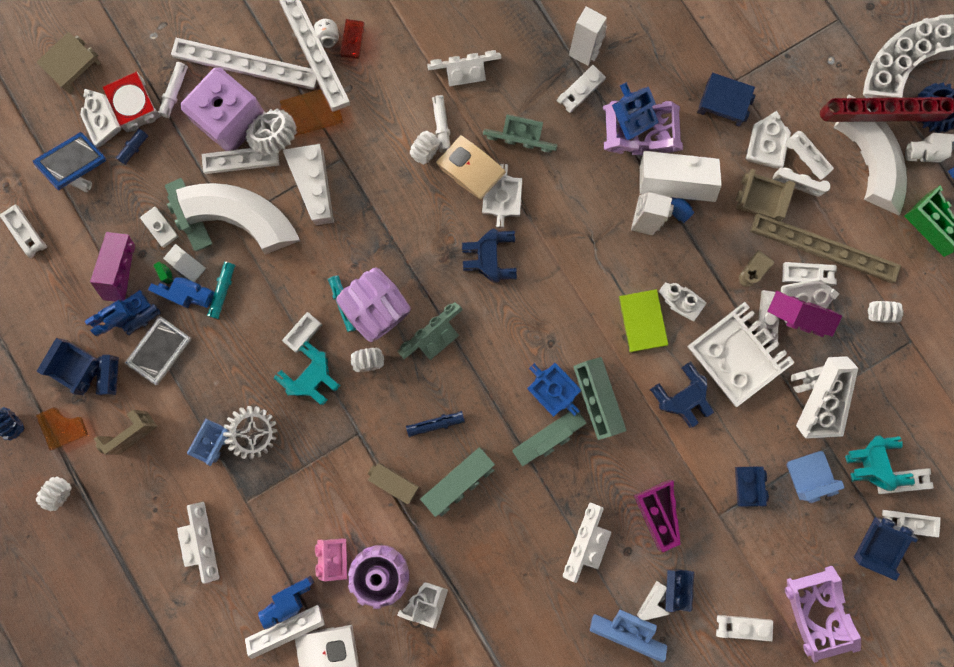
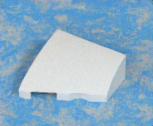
M425 582L419 588L418 593L410 598L409 604L398 612L397 616L436 629L448 589Z

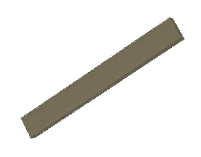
M759 213L755 215L750 230L754 234L892 284L896 283L901 268L900 264Z

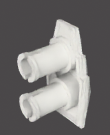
M665 282L659 290V293L665 298V302L671 306L672 310L692 321H695L707 304L687 287L683 288L677 283L669 284Z

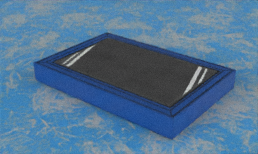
M79 132L32 162L57 190H60L104 163L106 158L82 132Z

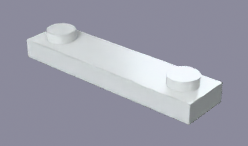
M251 148L202 154L203 172L205 174L280 165L277 152H274L272 156L270 154L264 156L263 154L259 155Z
M316 605L267 630L246 638L248 657L253 659L325 625L321 608Z

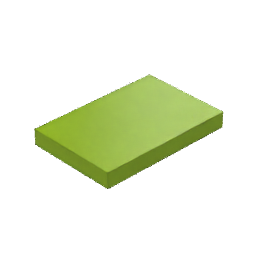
M657 289L619 296L629 351L636 352L668 346Z

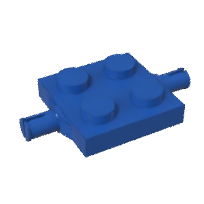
M535 363L529 368L537 377L527 390L553 417L566 408L574 416L580 411L572 402L581 392V389L556 363L544 371H541Z

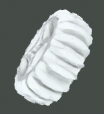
M278 108L274 111L270 109L269 112L266 113L264 111L262 115H258V118L253 119V123L248 125L249 129L246 130V139L251 149L259 155L263 154L266 156L270 154L272 156L274 152L279 154L281 149L285 150L287 145H291L290 141L295 139L294 135L297 133V127L293 118L284 110L280 111Z
M247 406V411L242 407L239 408L240 415L234 411L232 414L235 418H227L231 422L230 426L224 425V428L229 429V432L223 433V436L229 437L224 441L225 444H231L228 449L230 451L235 449L234 455L238 456L241 453V458L243 459L247 457V454L249 459H253L254 453L257 457H261V450L264 453H268L266 446L273 447L270 440H276L272 433L277 432V429L271 428L276 425L275 421H270L272 415L265 416L266 410L263 409L260 412L259 407H255L253 410L251 406ZM253 417H257L262 421L263 429L255 426ZM247 418L244 427L236 430L238 424ZM250 428H251L252 430H254V431H257V432L252 433L250 436L247 435V434H244V433L249 432V431H250ZM259 436H264L262 441L256 445V439ZM236 437H244L248 448L241 447Z

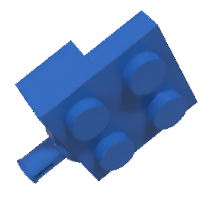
M627 82L620 85L624 96L620 101L614 103L612 107L626 140H630L655 126L659 121L652 107L656 105L650 88L645 87L636 92H631Z

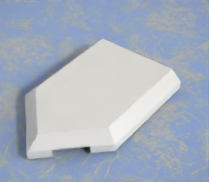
M85 89L84 108H81L80 115L94 146L100 147L121 131V127L107 96Z
M777 111L754 124L746 156L748 162L777 169L783 168L788 148L786 140L790 137L791 132L788 127H785Z
M819 278L781 287V292L790 297L794 296L799 298V300L827 308L832 300H835L840 294Z

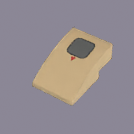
M461 135L436 161L441 171L449 175L458 185L480 200L506 173L490 156Z

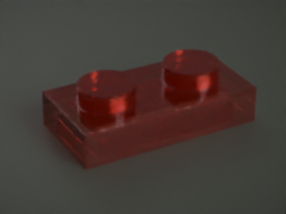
M346 19L340 52L341 57L360 59L365 28L364 21Z

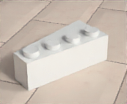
M585 7L576 22L569 56L587 66L591 60L595 61L602 41L606 36L607 17Z
M316 144L283 150L315 225L334 223L325 157L321 145Z
M650 192L639 195L631 230L654 235L664 225V222H667L668 217L672 215L674 205H671L672 198Z
M847 356L828 357L796 425L805 438L839 437L844 435L858 367Z

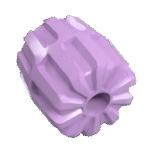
M376 267L372 268L369 272H364L359 279L353 280L351 285L344 288L336 298L337 304L347 319L369 342H373L389 332L411 310L396 285Z
M375 545L364 549L355 557L348 573L350 593H354L359 604L362 606L365 604L372 606L373 609H381L395 603L406 591L409 582V569L406 559L388 545ZM374 574H379L382 580H378Z

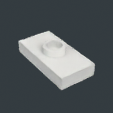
M153 207L140 217L163 248L179 237L157 207Z
M307 312L282 341L294 352L298 353L300 347L305 346L304 343L312 338L322 324Z

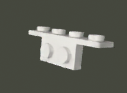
M496 50L486 51L485 55L478 56V53L468 54L467 58L460 59V56L449 57V61L443 62L441 59L431 60V64H427L428 70L447 68L449 86L485 81L483 62L501 59V54L496 53Z
M200 502L187 505L190 525L177 528L184 566L188 567L198 564L203 584L218 580L219 573L205 503Z
M589 503L585 511L584 519L578 530L576 541L563 573V577L577 583L583 564L596 569L600 566L611 535V531L598 527L603 507Z

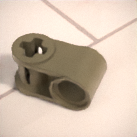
M758 250L739 275L740 284L744 287H751L759 282L774 264V261Z

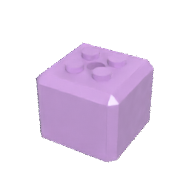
M213 68L181 102V110L225 151L237 150L246 140V130L249 129L248 125L252 124L253 119L258 118V115H262L264 112L256 97L222 68ZM222 99L223 104L220 107H214L215 100Z

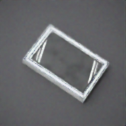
M159 316L125 363L149 381L158 385L192 338Z

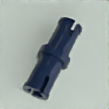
M138 129L133 137L125 142L126 146L115 158L126 165L134 153L139 152L138 148L149 136L141 129Z
M152 304L142 313L138 312L135 318L122 325V329L127 331L126 334L130 336L140 327L147 326L150 320L161 314L159 308H156L155 304Z

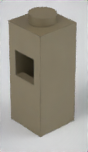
M378 463L377 466L373 465L367 474L370 476L368 481L408 505L419 489V486L381 463Z

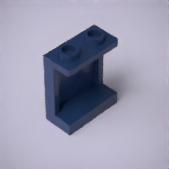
M712 72L707 81L697 113L704 115L706 112L736 121V126L739 127L749 117L750 111L747 110L749 105H752L756 95L753 92L755 87Z
M56 338L37 372L55 379L69 388L72 394L84 395L89 390L94 376L100 371V360L70 341Z
M875 517L854 558L859 565L897 581L900 573L896 569L911 541L917 543L918 538L913 534L914 531L904 525L899 527L888 518L883 517V519Z

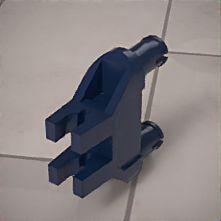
M493 228L478 242L462 243V253H478V260L463 261V271H479L493 283H498L500 280H517L516 268L499 269L497 267V245L504 242L515 243V230L498 231L496 228Z
M690 361L681 367L691 381L690 385L673 397H669L660 383L649 389L660 403L658 404L660 410L680 415L689 428L699 423L691 412L693 407L697 406L704 417H709L714 413L706 401L707 378L705 375H700Z

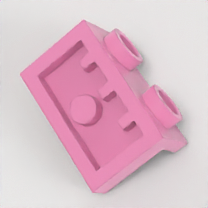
M346 539L317 540L315 554L318 557V565H316L315 572L318 579L324 582L347 579Z

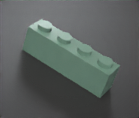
M602 357L573 366L597 439H604L627 431Z
M479 447L420 500L435 517L437 515L442 517L450 510L448 506L453 501L457 504L465 497L463 493L468 488L472 491L479 484L477 481L483 475L485 478L494 471L492 467L495 464Z

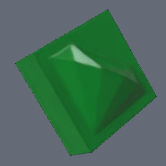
M160 261L153 264L160 281L165 284L173 282L172 272L165 264Z

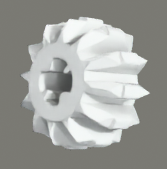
M423 131L420 136H417V139L411 146V157L418 163H428L439 149V138L433 133Z
M889 301L871 302L868 308L869 320L882 323H898L902 320L903 316L902 304Z
M379 348L360 349L351 354V365L356 372L373 371L384 366V356Z
M52 477L41 487V490L37 493L36 501L41 508L50 512L56 511L67 501L66 499L70 495L72 487L63 478Z

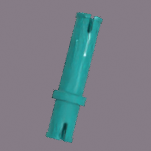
M224 261L220 277H217L216 280L218 283L207 316L219 319L229 285L232 284L231 278L236 267L235 264Z
M339 275L327 279L333 292V300H336L344 289ZM338 305L347 333L357 330Z

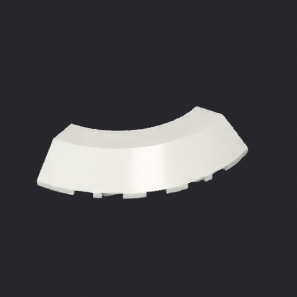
M954 14L939 15L930 19L925 18L920 22L905 27L888 40L872 61L865 80L863 95L866 98H902L908 75L915 67L933 60H951L954 57Z
M851 95L847 96V98H855ZM836 122L834 128L858 144L862 150L860 152L864 161L868 165V187L864 200L900 215L906 195L907 174L903 153L892 130L886 122Z
M216 183L192 185L176 190L179 204L186 220L190 224L215 220L227 221V223L243 228L251 234L260 245L264 254L300 241L295 229L284 214L271 202L254 192L237 186Z

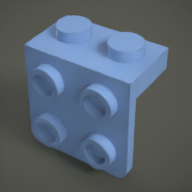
M822 451L787 462V468L799 500L813 503L821 500L820 496L826 494L827 497L839 494L838 490L844 489L842 480H834L826 456Z

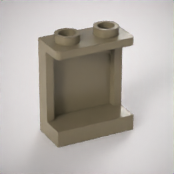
M70 32L65 34L36 62L69 94L74 90L70 84L94 62L98 66L101 64L97 59L99 55L91 47L86 49L84 47L86 43L78 35L74 37Z
M754 169L745 173L741 184H743L742 191L739 190L735 201L738 202L736 208L755 215L759 213L778 221L783 220L786 216L796 183L789 180L786 183H782L755 174L756 170Z
M132 410L127 416L133 425L115 438L109 436L95 437L96 448L105 455L121 454L158 426L147 411Z

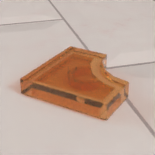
M57 407L36 415L50 451L88 435L82 417L67 418L59 412Z

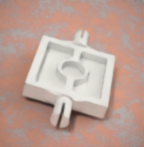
M505 164L504 169L506 173L483 197L482 214L496 216L497 228L500 227V221L501 228H504L505 217H520L522 178L508 176L507 164Z

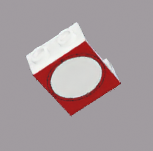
M137 71L103 86V90L118 123L126 132L135 131L140 126L146 123H153L157 118L161 117L144 87L146 85L144 79Z

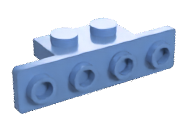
M622 610L618 611L613 621L596 614L593 615L590 626L591 632L662 663L666 660L667 645L651 639L656 632L657 625L645 620L643 621Z

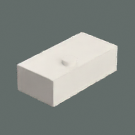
M650 151L643 152L640 164V194L650 192L666 197L716 202L721 188L719 159Z

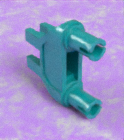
M306 341L304 345L309 350L303 346L299 349L312 360L306 370L294 381L283 370L277 373L282 378L275 375L273 379L286 389L285 392L288 396H311L320 405H324L328 399L317 390L324 382L333 391H336L341 385L329 376L326 353L324 351L319 352Z
M878 435L872 439L865 449L849 451V455L845 456L847 464L863 463L864 468L855 469L854 473L850 474L852 482L869 481L887 491H894L897 487L914 486L915 479H910V477H913L912 473L893 474L886 450L901 449L903 447V442H898V440H901V437L883 438Z

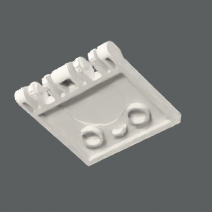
M746 302L739 305L687 346L735 407H738L794 363L790 356L786 357L779 364L776 363L787 354L785 350L780 351L774 358L770 356L769 352L779 345L777 340L767 348L763 347L774 338L766 326L754 335L752 334V331L762 324L761 320L755 321L749 328L744 324L746 320L753 317L755 314L753 311H750L741 319L739 318L741 314L750 308Z

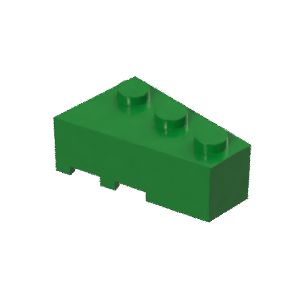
M940 185L927 193L904 217L943 257H946L954 252V215L950 209L952 205L949 201L946 202L941 193L943 189Z

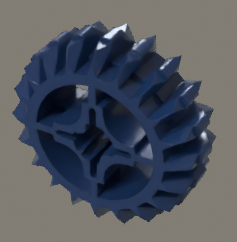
M944 82L934 83L918 93L917 98L936 96L954 99V89L951 88V84L945 86ZM954 113L943 121H917V123L922 122V128L929 127V132L935 130L936 133H946L954 129Z

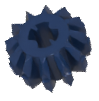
M2 407L0 409V436L9 441L14 438L16 439L25 429L23 422L15 412H12L9 408Z

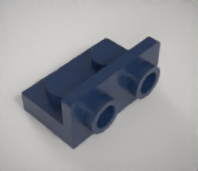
M113 355L99 356L100 371L97 374L96 394L116 395L119 357Z
M735 467L737 505L739 507L767 506L766 502L769 500V494L765 490L767 472L764 470V467Z
M682 569L667 571L665 611L676 612L681 610L691 612L693 610L694 571Z

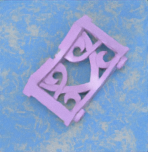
M611 101L610 104L603 106V110L606 111L607 141L604 142V150L623 154L624 151H632V155H643L644 151L671 153L683 150V143L680 140V106L672 101H665L662 104L652 106L659 123L653 126L655 130L648 133L644 142H640L638 136L632 138V141L626 140L621 126L616 123V120L618 123L619 121L612 107L618 101ZM671 113L672 123L663 126L669 117L663 119L661 115ZM671 128H672L673 138L670 137V135H669V133H668V131H667V130H669V129H671ZM659 134L654 137L657 139V141L651 140V136Z
M833 566L826 567L824 572L795 580L787 579L785 593L788 599H790L799 631L805 643L803 644L804 651L807 656H811L814 663L820 659L852 651L854 653L861 651V637L853 624L850 614L845 615L844 606L842 605V603H846L842 589V580ZM811 586L813 592L810 593L808 590H805L803 588ZM803 589L805 592L803 597L799 596L798 590ZM820 594H822L823 597H825L826 594H829L830 599L827 602H825L820 596ZM816 599L823 606L834 609V612L826 620V629L818 626L808 618L811 606ZM837 620L839 627L833 626L834 631H832V622ZM825 636L828 637L830 647L818 650L815 646V639L819 638L823 646L826 643ZM834 639L847 641V643L836 645Z

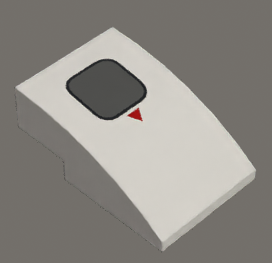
M352 625L311 631L295 639L299 667L359 666Z

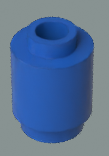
M672 197L671 205H674L672 215L678 221L681 220L685 223L695 213L692 210L693 207L683 198Z

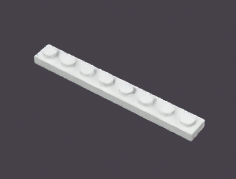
M279 0L332 112L349 106L350 101L319 38L316 37V32L301 1Z
M180 38L175 39L171 56L176 59L222 68L306 89L315 90L318 82L310 68Z

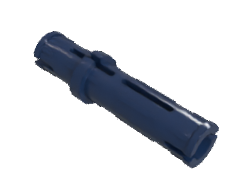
M462 411L449 415L442 414L438 418L406 425V429L410 438L445 428V430L449 429L450 426L465 423Z

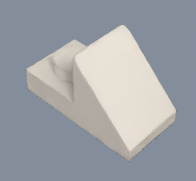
M176 244L163 258L173 268L193 282L206 269Z
M656 581L637 613V616L643 621L670 614L658 605L659 602H663L667 589L658 581Z

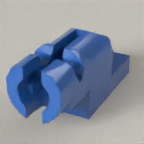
M175 278L171 287L161 283L158 286L151 283L148 289L186 308H189L190 304L208 308L214 295V291L206 287L202 288L201 285L187 278Z
M139 290L124 301L119 299L100 310L97 314L85 320V323L94 327L90 331L98 337L114 327L121 328L122 325L135 318L138 312L142 313L151 304L144 293Z
M311 576L271 596L274 603L272 602L265 609L258 612L260 622L265 630L275 626L277 620L281 623L299 613L303 605L297 592L301 595L311 590L309 586L314 583Z

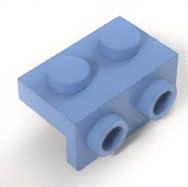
M206 418L187 454L211 466L213 462H217L222 445H226L224 441L229 437L223 436V433L229 432V430Z

